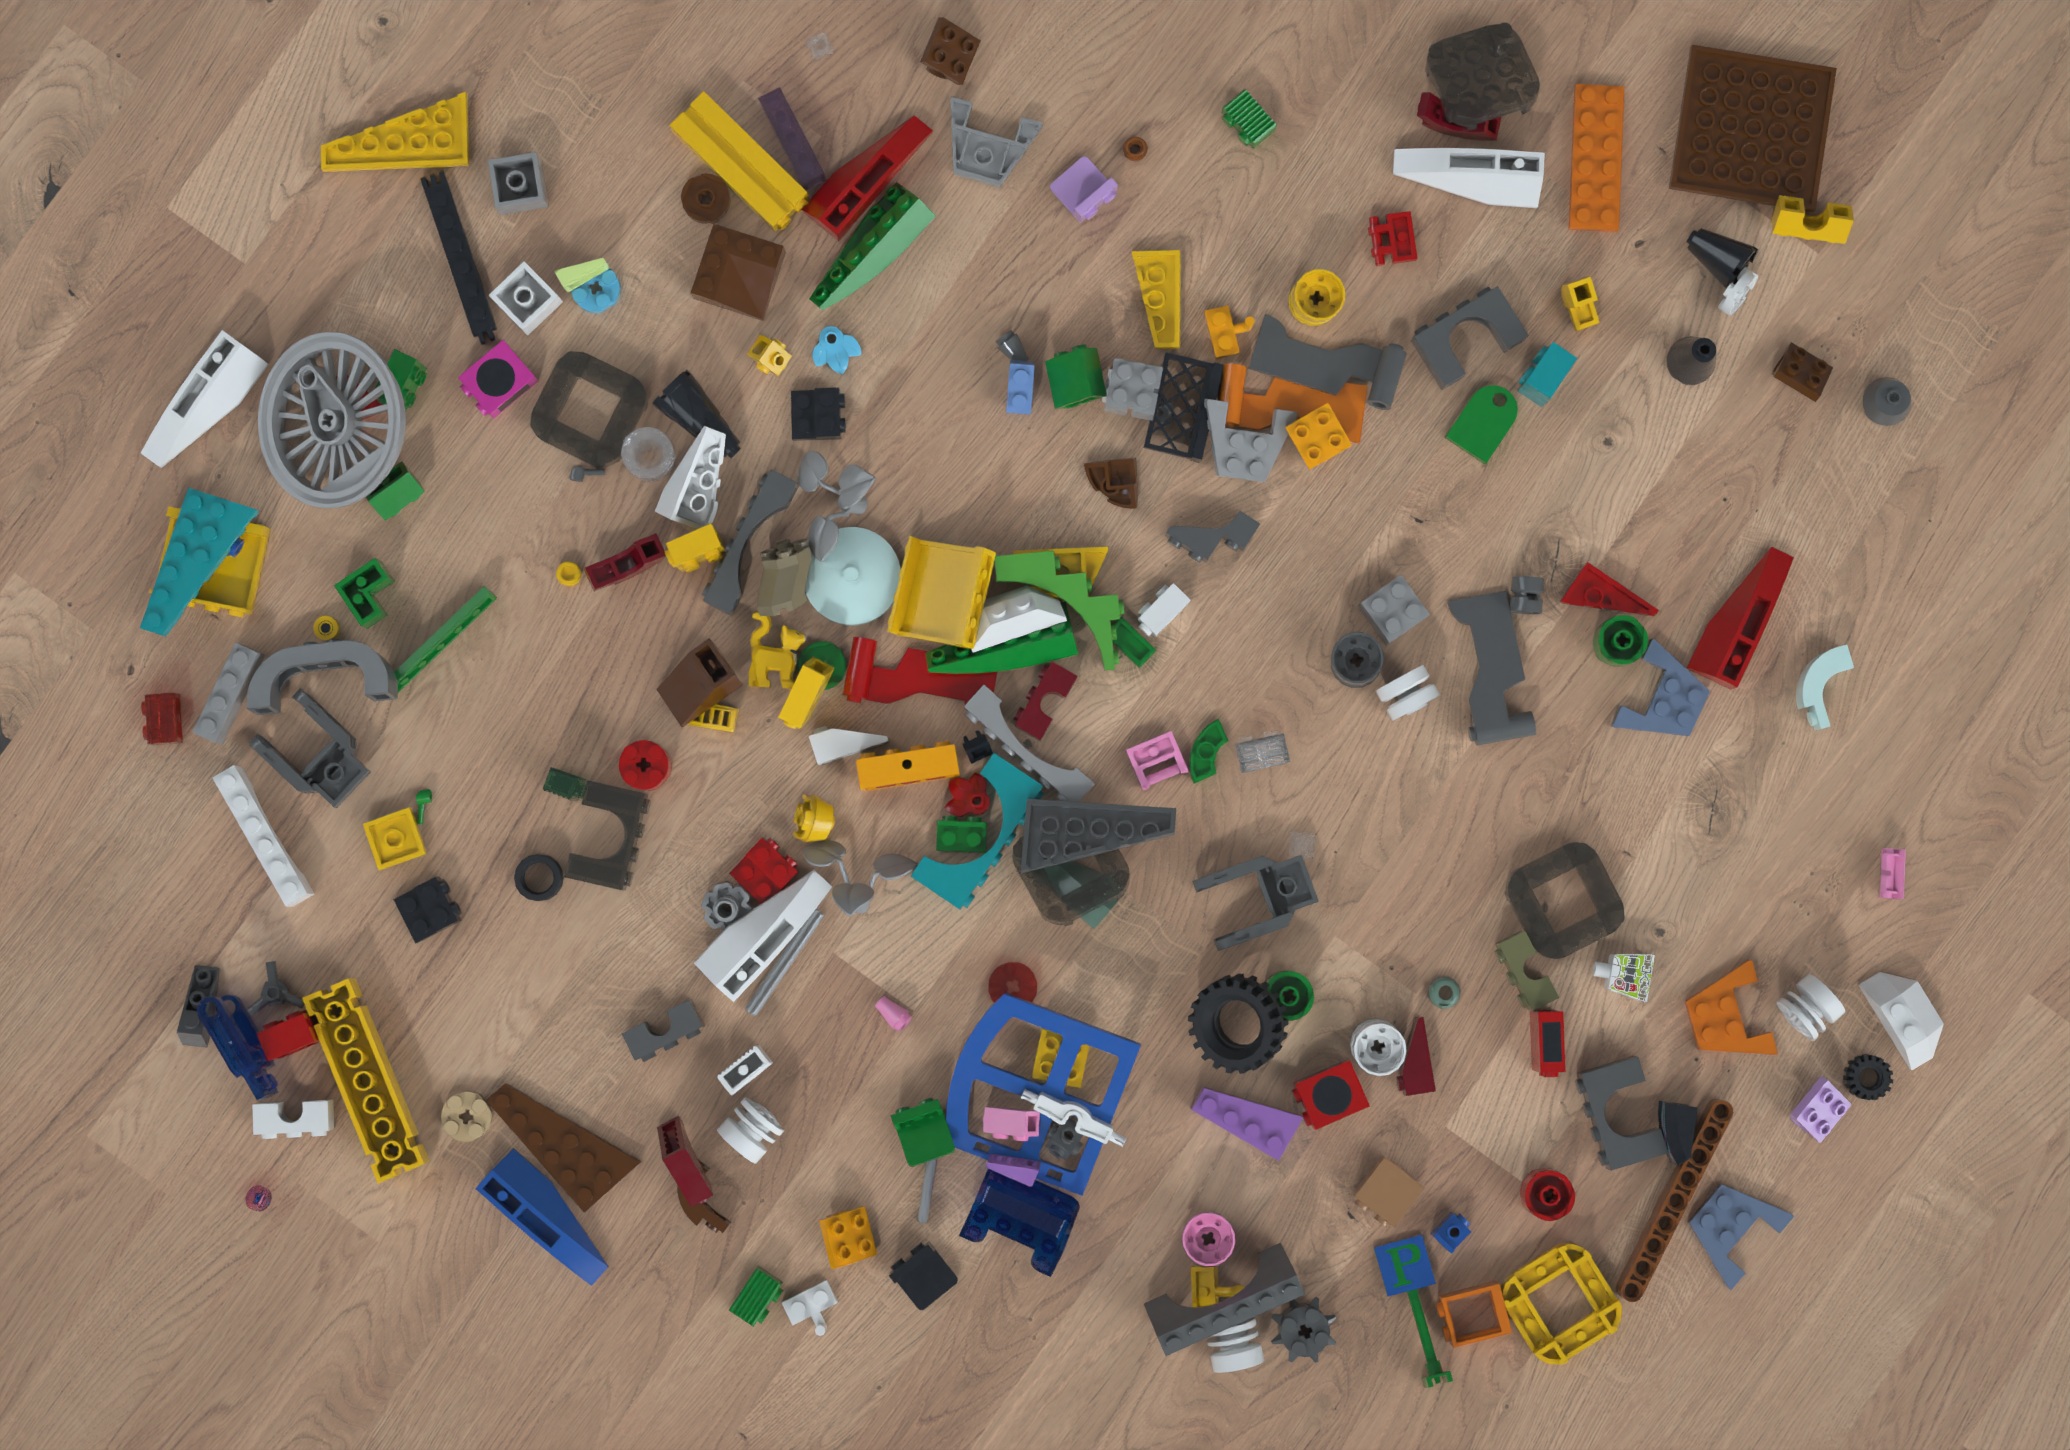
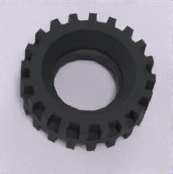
M1241 973L1232 977L1227 975L1200 991L1197 995L1199 998L1192 1002L1191 1008L1194 1011L1188 1016V1021L1193 1022V1028L1188 1030L1189 1036H1196L1197 1042L1193 1044L1195 1050L1201 1047L1205 1052L1201 1058L1204 1061L1209 1058L1214 1061L1212 1067L1215 1069L1222 1066L1226 1068L1225 1073L1230 1074L1235 1070L1239 1071V1074H1244L1251 1069L1254 1071L1271 1060L1283 1047L1281 1042L1287 1038L1288 1034L1284 1032V1027L1289 1024L1288 1019L1283 1018L1282 1015L1286 1007L1285 1004L1279 1006L1276 999L1280 995L1277 991L1271 994L1267 990L1270 984L1266 981L1260 984L1256 982V976L1252 975L1249 978H1245L1244 974ZM1240 1000L1248 1003L1256 1011L1260 1019V1032L1254 1042L1238 1044L1225 1035L1220 1025V1013L1226 1003Z

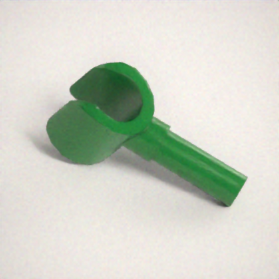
M430 789L421 790L416 794V802L418 804L417 824H423L424 803H432V792Z

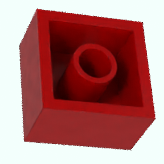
M306 1010L296 1011L286 1016L287 1021L276 1020L263 1025L264 1030L256 1034L267 1061L282 1059L319 1043L320 1041L314 1029V1025L319 1024L317 1017L309 1016Z

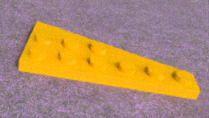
M466 91L457 94V97L449 100H441L430 107L414 110L385 121L384 124L379 126H371L364 129L363 132L352 136L347 135L321 145V170L323 172L470 166L468 96Z

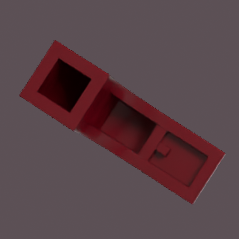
M1422 92L1417 116L1423 120L1422 125L1431 130L1449 136L1479 141H1497L1502 118L1490 109H1468L1448 104L1431 92Z

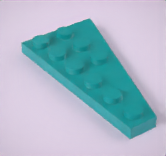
M188 488L140 629L166 637L183 615V610L192 599H195L199 593L198 590L205 581L210 579L231 551V546L239 536L243 535L246 531V526L260 511Z

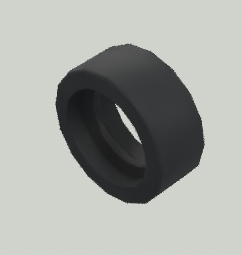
M542 854L530 855L521 860L516 867L514 875L515 886L519 893L533 901L549 900L557 895L562 888L564 880L563 870L559 863L552 857ZM536 863L546 864L550 867L554 877L550 888L539 893L530 890L524 878L527 869Z

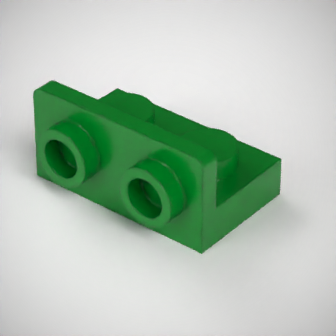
M942 816V821L937 820L936 851L986 853L987 822H982L981 817H967V822L957 821L956 816Z

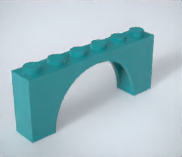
M993 753L980 772V775L986 778L995 788L1002 804L1003 824L995 844L983 856L965 864H943L924 856L911 875L912 878L960 910L963 906L969 907L975 898V895L972 894L973 890L977 885L980 888L989 877L986 871L990 865L995 867L1003 856L1000 850L1004 844L1008 847L1017 835L1013 832L1017 825H1024L1027 799L1041 800L1044 795L1041 791L1043 785L995 753Z

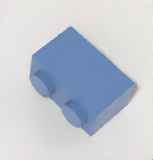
M1010 360L1006 413L1031 414L1035 361Z

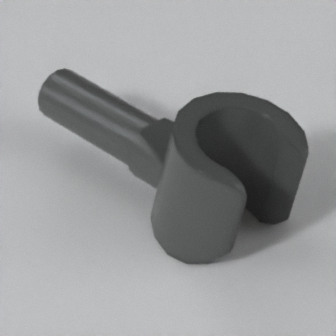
M576 466L571 470L570 480L583 482L584 475H605V469H585Z

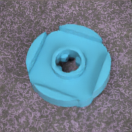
M609 268L575 288L571 293L575 302L583 310L590 313H602L617 303L621 293V285L617 275ZM599 282L602 290L592 294V290L589 288L590 285Z

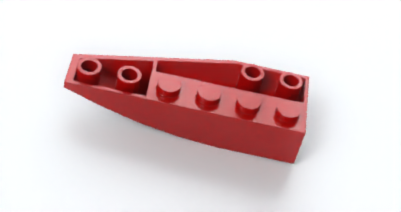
M915 115L833 172L808 201L809 203L801 209L802 212L839 242L927 140L933 130Z
M1770 547L1708 622L1686 669L1730 690L1738 688L1771 617L1794 557L1774 547Z

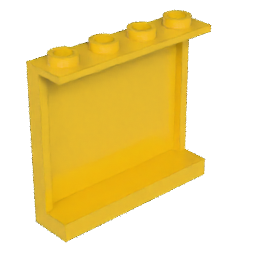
M168 506L166 516L170 518L159 570L181 510L179 508ZM249 523L246 526V531L240 536L244 540V544L236 557L226 556L210 579L205 581L198 590L199 593L195 599H192L186 607L195 608L196 604L205 605L204 610L219 613L220 609L229 610L228 615L243 618L244 614L252 615L271 529L263 525Z
M909 536L905 547L903 565L899 572L897 591L894 594L892 612L888 619L887 632L906 638L974 649L996 552L984 547H964L920 540Z

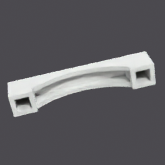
M233 765L214 776L215 784L285 906L294 907L313 896L314 892L304 874L300 872L265 816L253 790L254 787L241 766Z

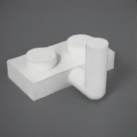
M825 1280L783 1301L782 1305L792 1326L812 1317L816 1326L815 1333L818 1336H822L827 1329V1325L820 1312L837 1304L838 1301L828 1280Z

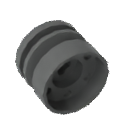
M1352 632L1342 636L1335 644L1331 654V670L1335 678L1341 684L1350 688H1363L1371 684L1379 676L1384 662L1383 650L1379 642L1371 635L1363 632ZM1353 656H1357L1358 660H1363L1360 663V667L1350 664Z

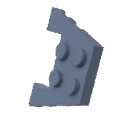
M1651 639L1641 660L1664 670L1662 678L1644 716L1624 706H1620L1611 727L1690 736L1710 691L1656 640Z
M1719 1184L1688 1220V1223L1709 1255L1715 1269L1722 1277L1724 1284L1728 1289L1732 1290L1746 1273L1726 1256L1759 1217L1776 1232L1781 1233L1794 1216L1791 1213Z

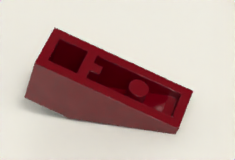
M1418 1016L1415 1017L1408 1039L1405 1059L1399 1069L1400 1076H1396L1398 1090L1403 1091L1405 1096L1436 1092L1424 1017Z

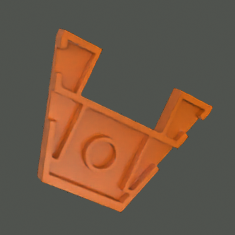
M1752 960L1743 962L1742 965L1728 972L1722 978L1685 1001L1698 1050L1778 1054L1772 1032L1748 1038L1745 1034L1733 988L1758 982Z

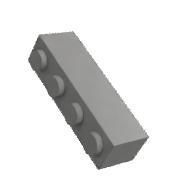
M235 642L195 725L193 733L214 743H224L247 695L250 681L263 662L264 654Z

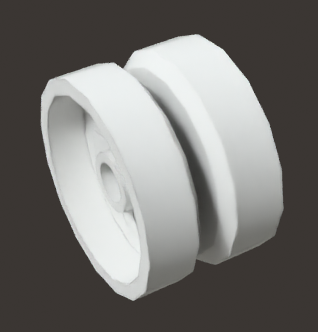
M1424 665L1376 690L1381 702H1387L1397 697L1398 701L1388 706L1386 710L1392 721L1405 714L1408 716L1426 706L1428 701L1440 695L1434 684H1428L1421 689L1418 688L1417 685L1429 677Z

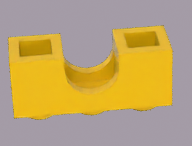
M1781 195L1778 197L1771 217L1773 234L1842 244L1846 243L1854 222L1852 205L1828 202L1821 214L1808 216L1805 215L1804 199Z

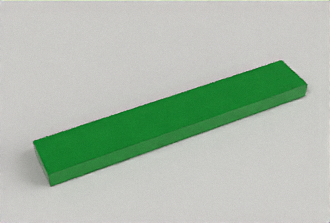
M483 586L394 671L397 679L398 693L496 600L497 597L489 589Z

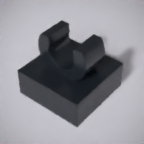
M978 730L975 731L977 737L970 741L967 736L963 737L964 743L962 745L971 764L993 754L985 734H981Z

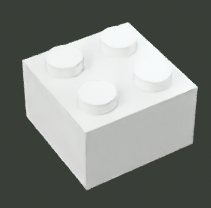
M525 262L518 266L489 294L491 299L527 336L563 303L559 296Z

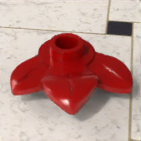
M975 772L969 781L964 778L949 780V790L954 798L944 808L950 814L959 817L969 813L981 815L989 809L990 798L986 793L987 782L982 775ZM975 799H982L979 805L973 804Z

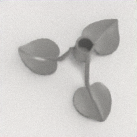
M808 451L799 467L798 481L800 487L804 491L813 492L820 485L840 495L838 506L842 512L830 514L826 519L822 516L816 517L808 533L809 546L817 560L824 562L825 557L834 549L839 537L838 526L832 519L842 516L848 517L849 513L863 514L867 509V499L864 495L870 489L876 477L858 465H849L840 475L839 486L841 489H836L822 481L828 473V465L825 458L818 452Z
M823 840L812 843L802 850L804 859L813 866L825 867L834 862L839 864L845 883L838 884L833 888L832 898L836 905L849 917L854 913H864L869 910V902L874 897L873 886L877 876L880 875L884 880H893L905 876L917 867L916 862L910 858L899 854H885L873 862V868L876 871L872 874L869 886L863 883L850 884L843 861L840 858L846 853L843 845L835 841Z

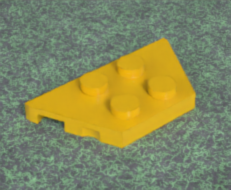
M1108 547L1013 550V554L1054 551V556H1059L1060 571H1056V575L1086 573V578H1091L1093 586L1107 555ZM1030 585L1032 588L1039 590L1055 599H1060L1051 592Z

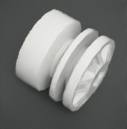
M1807 974L1796 984V988L1801 996L1799 997L1795 993L1788 991L1786 993L1788 1000L1780 998L1777 1001V1006L1795 1030L1811 1041H1814L1819 1037L1816 1030L1822 1033L1826 1030L1821 1018L1829 1023H1834L1845 1013V1009L1826 985L1815 976Z
M1381 1019L1366 1020L1359 1024L1352 1033L1350 1041L1351 1053L1359 1066L1367 1073L1376 1076L1389 1075L1398 1070L1404 1062L1407 1051L1405 1040L1397 1028L1388 1021ZM1378 1040L1379 1043H1383L1380 1045L1379 1051H1376L1374 1048H1371L1372 1046H1374L1373 1041Z
M745 1097L741 1104L747 1112L738 1106L734 1109L740 1121L738 1122L728 1117L717 1131L736 1151L756 1164L767 1152L761 1140L765 1139L770 1143H774L776 1139L769 1131L771 1130L780 1136L785 1130L778 1123L776 1117L764 1106Z
M1255 1317L1213 1335L1215 1337L1207 1340L1208 1346L1220 1347V1349L1210 1354L1213 1372L1238 1371L1264 1362L1261 1344L1249 1343V1340L1259 1335L1258 1330L1250 1329L1256 1326Z

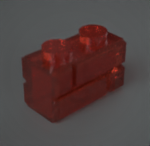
M161 693L145 695V701L141 703V711L143 716H146V725L143 726V738L147 740V744L167 745L183 743L180 694Z

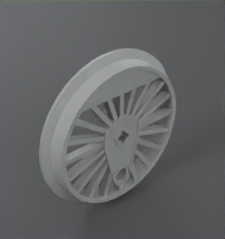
M323 332L305 337L293 344L282 354L266 379L258 410V433L263 456L272 475L282 488L305 504L318 508H341L365 498L376 489L392 470L404 441L406 414L399 384L378 352L357 337L339 332ZM340 350L337 379L332 351ZM349 352L356 355V359L347 382ZM322 355L324 367L318 366L315 358ZM366 362L371 369L368 371V373L363 378L359 386L356 388L363 366ZM377 377L381 385L361 399ZM295 381L299 384L302 397L291 392ZM382 394H385L387 404L360 411ZM288 399L303 406L306 415L285 413ZM388 411V424L362 421V418ZM285 418L307 420L308 426L285 432ZM362 427L388 429L386 441L384 442L363 431ZM311 433V437L289 451L287 439ZM358 436L379 448L372 452ZM317 443L298 469L293 460ZM356 447L365 456L363 460L361 459ZM322 453L312 482H310L305 475ZM350 457H351V460H352V462H353V464H354V466H353L352 468H351ZM330 461L328 485L320 489ZM340 461H341V467H342V473H343V474L339 476V467H340Z

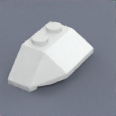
M1028 585L985 599L976 643L972 652L1067 621L1060 601Z
M1878 972L1858 984L1909 1069L1913 1070L1932 1059L1944 1023L1919 982Z

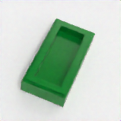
M1121 616L1120 620L1113 624L1116 626L1117 640H1112V643L1140 669L1157 650Z

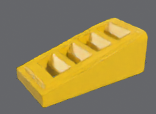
M715 704L710 708L708 723H704V712L699 716V721L692 720L687 725L735 733L739 709ZM715 710L720 711L717 725L713 724ZM729 712L727 726H722L724 714Z

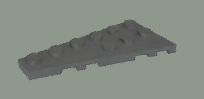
M1027 799L1021 873L1175 835L1176 808Z

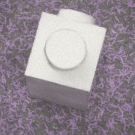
M1174 583L1170 587L1165 584L1156 593L1158 599L1152 605L1149 602L1146 603L1138 612L1141 615L1138 618V621L1141 623L1138 627L1148 637L1151 634L1156 637L1191 601Z

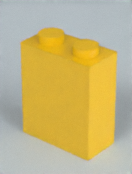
M812 657L802 666L778 718L784 720L783 724L793 729H801L811 719L835 667L815 657Z

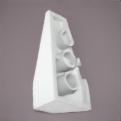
M706 426L702 428L664 487L655 512L696 529L713 522L718 509L716 493L721 482L718 475L719 466L723 463L726 434Z

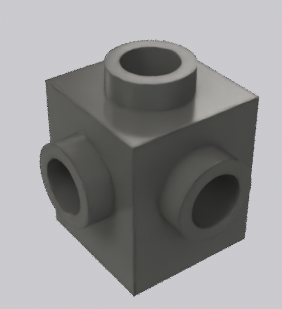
M1068 1118L1065 1124H1060L1059 1126L1054 1124L1046 1135L1049 1141L1045 1146L1049 1148L1050 1153L1064 1160L1071 1154L1076 1156L1083 1145L1080 1142L1083 1135L1075 1131L1076 1122L1071 1118Z

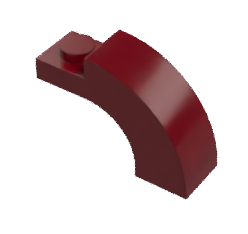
M655 533L635 541L629 548L612 557L585 567L584 571L595 592L639 575L658 564L666 555L658 535Z

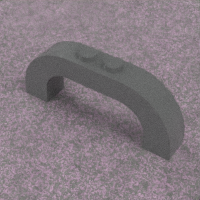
M329 639L327 643L319 644L317 642H305L302 646L285 648L272 654L258 667L248 687L247 709L257 716L281 713V693L285 684L293 676L304 672L360 667L364 674V695L374 702L398 699L397 679L388 661L365 644L339 639Z

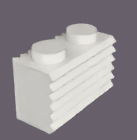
M755 1045L738 1058L737 1061H734L730 1067H727L726 1070L718 1074L717 1078L732 1096L773 1064V1062L760 1045Z

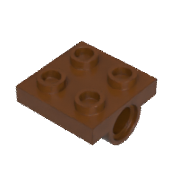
M939 17L920 62L926 65V70L934 76L949 79L957 85H963L981 40L946 18Z
M1791 342L1776 364L1772 375L1816 402L1824 390L1833 367Z

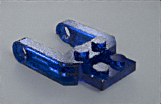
M225 995L220 998L213 996L202 999L197 1007L198 1016L229 1070L236 1078L242 1076L257 1101L270 1098L279 1093L276 1088L278 1083L271 1073H267V1070L275 1066L274 1060L267 1061L256 1034L259 1030L241 999L235 995ZM227 1000H231L235 1004V1011L232 1014L224 1003ZM209 1002L216 1004L217 1014L213 1017L208 1016L205 1012V1007Z

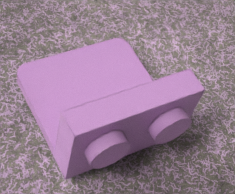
M1085 156L1081 157L1050 185L1051 191L1079 223L1085 219H1091L1099 211L1098 208L1103 203L1108 204L1117 195L1118 184L1112 177L1107 180Z

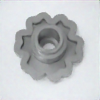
M729 881L715 884L713 891L706 892L701 904L702 909L707 911L704 920L709 923L711 928L717 929L721 926L723 931L728 925L753 910L752 905L747 903L750 899V894L745 891L743 886L737 885L733 887ZM723 904H729L732 907V909L725 910L723 908Z

